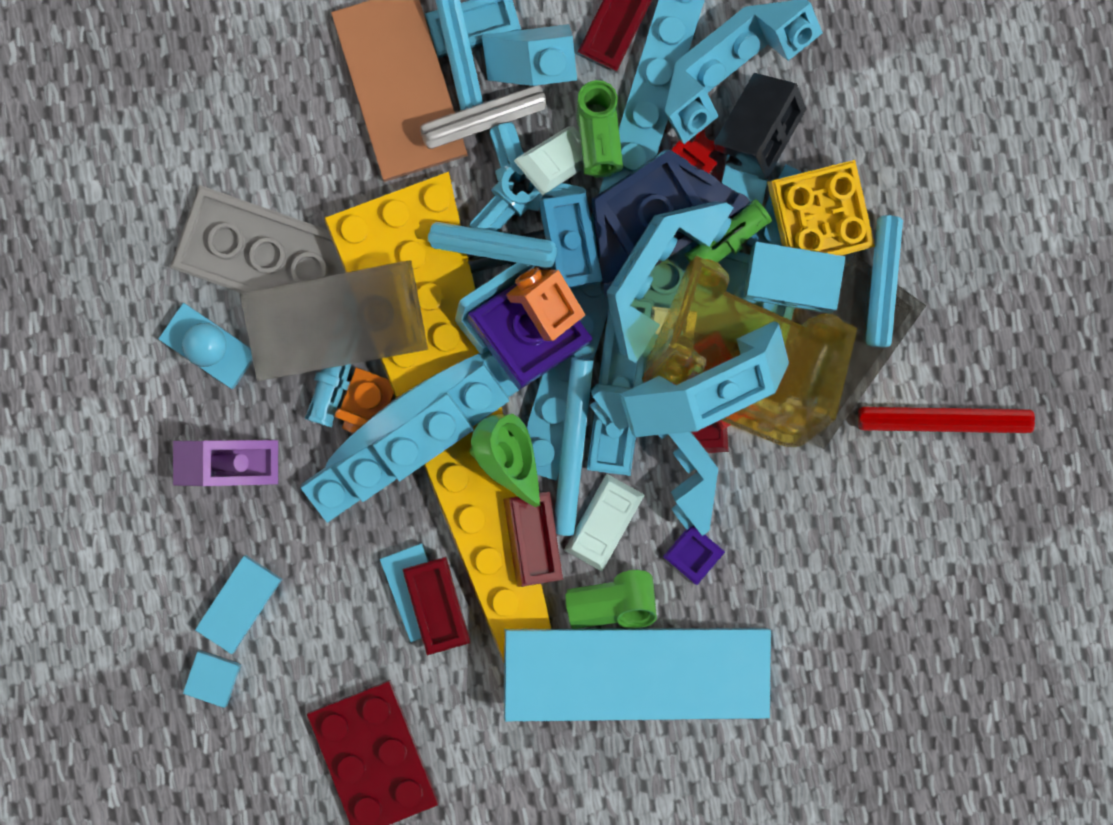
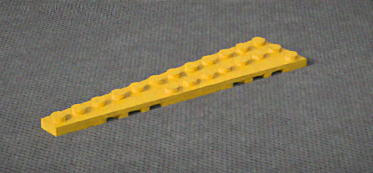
M449 172L325 217V224L396 399L435 374L479 354L478 350L455 322L459 301L475 291L467 254L435 249L431 247L428 241V233L430 232L431 225L435 222L461 226ZM502 407L489 416L503 414ZM478 423L473 426V431L477 427ZM472 431L423 466L504 664L505 629H551L542 585L536 584L524 587H517L503 499L518 496L494 481L470 455Z

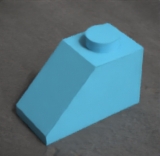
M569 24L482 35L488 81L537 86L577 80L573 35Z

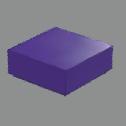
M693 525L688 530L685 529L663 557L695 585H698L723 556L725 551L706 535L702 536Z

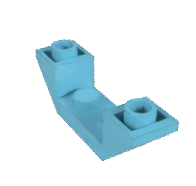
M792 0L746 6L675 62L664 112L683 144L719 117L708 92L764 47L769 45L789 61L823 34L813 7L808 0Z
M714 201L654 215L607 290L621 355L637 363L640 356L645 358L651 353L658 341L659 335L656 334V331L660 324L630 305L634 299L638 301L642 299L650 288L653 281L650 273L658 260L664 262L672 253L677 243V238L674 237L677 230L697 244L710 247L713 241L719 242L729 229L731 219L728 216L733 210V206L726 202Z
M773 321L737 338L741 355L678 385L661 376H657L621 393L620 397L631 434L635 437L699 431L776 393L789 364L779 323Z
M596 384L591 388L592 396L596 401L590 407L605 426L613 422L620 432L629 426L620 394L632 388ZM692 432L669 434L679 447L673 454L689 474L693 470H697L695 474L671 491L677 503L671 509L687 530L694 525L703 536L710 531L718 467ZM663 434V435H658V436H659L661 439H663V438L666 437L668 434Z

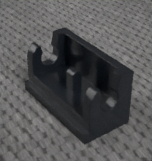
M753 73L713 143L716 151L730 155L726 161L728 166L756 175L759 179L767 181L806 111L797 83Z

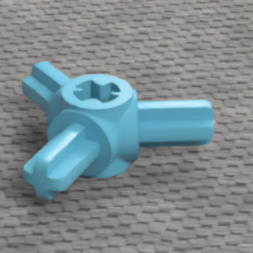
M512 122L502 123L491 128L489 133L501 167L495 171L498 183L491 189L495 196L470 222L469 227L498 232L514 214L521 217L527 209L538 211L539 202L543 199L586 193V189L561 183L542 196L530 181L528 191H532L530 194L524 191L519 192L517 195L512 193L514 183L510 181L515 179L520 183L524 179H529L514 162L517 157L524 154L515 125Z

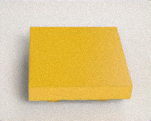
M855 160L767 182L782 246L840 256L875 247Z

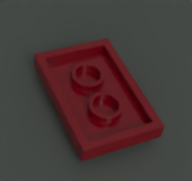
M391 680L307 713L350 825H390L439 805L438 798Z

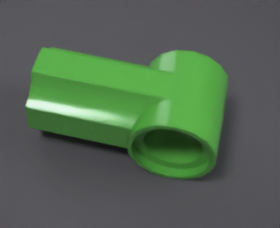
M600 80L590 81L582 86L578 93L576 121L580 131L584 174L592 175L595 178L610 177L612 174L623 170L616 109L618 96L611 84ZM599 104L605 107L606 110L597 113L590 111L587 107Z
M628 570L618 574L614 578V582L567 589L565 594L566 608L572 629L618 623L625 628L634 629L647 627L657 620L653 576L643 570Z

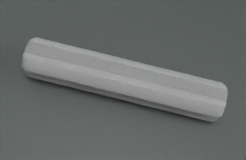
M539 85L530 86L423 123L420 126L421 137L428 149H434L491 129L499 124L508 123L540 112L546 108V97Z

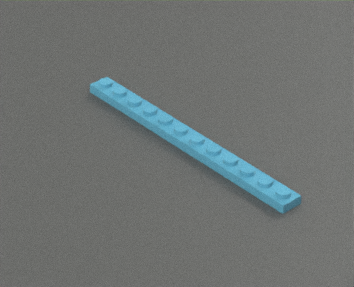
M658 0L619 126L623 170L612 174L610 177H604L599 194L657 156L668 120L664 111L675 62L689 52L705 0ZM592 214L591 222H592V228H593V233H594V238H595V243H596L595 227H594V218H593V214ZM600 282L570 288L586 314L579 321L593 339L590 344L542 375L526 427L533 445L537 475L555 481L557 480L560 467L571 358L583 357L594 360L608 315L609 301L601 291Z

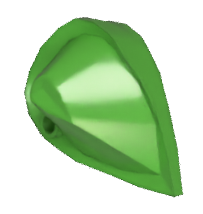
M496 414L486 417L478 423L473 431L471 448L469 450L470 455L494 481L509 489L528 504L534 507L540 506L534 450L525 424L514 414Z

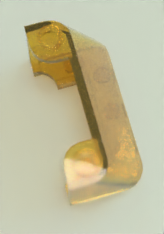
M695 256L685 270L650 353L642 376L643 383L661 376L678 385L741 355L737 338L773 321L778 322L789 364L776 393L721 420L781 446L800 447L806 444L836 420L857 327L845 323L836 315L829 313L811 317L800 325L727 292L730 278L722 266L713 260Z

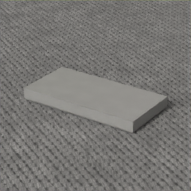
M201 185L198 186L170 268L336 326L346 298L345 294L350 292L351 286L329 231Z

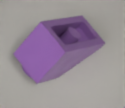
M278 440L173 441V486L278 484Z

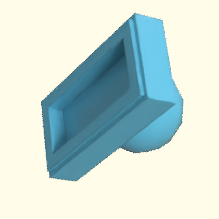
M185 303L181 305L159 337L160 341L231 389L236 387L258 354L248 345Z

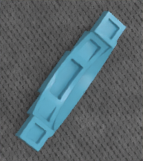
M490 350L482 355L480 353L421 382L385 406L336 450L324 469L303 482L301 489L328 523L358 501H366L396 479L400 482L471 433L474 425L510 401L509 397L519 390Z

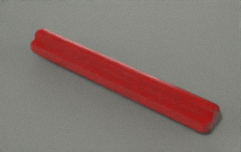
M861 407L858 412V426L860 430L1032 433L1035 427V415L1029 409Z

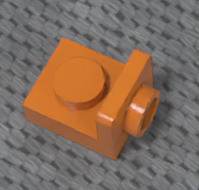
M532 268L520 275L515 280L517 286L506 294L511 303H521L544 341H554L586 315L559 270Z
M356 367L342 406L337 408L334 417L344 420L342 429L355 433L364 423L392 402L394 392L389 380Z

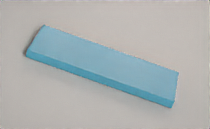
M505 629L504 720L505 722L770 718L771 629Z

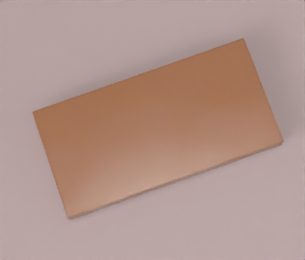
M369 0L331 12L384 182L467 157L468 154L463 138L434 149H428L421 137L420 126L423 123L455 112L420 0Z

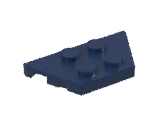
M664 150L592 198L597 254L603 280L600 282L602 293L607 297V290L654 215L717 201L726 202L734 207L728 216L730 217L750 203L749 199L745 195L719 182L717 178L704 170H700L688 163L686 159L673 151ZM677 230L674 235L677 238V243L669 257L693 242V240ZM658 260L655 266L660 264L662 261Z

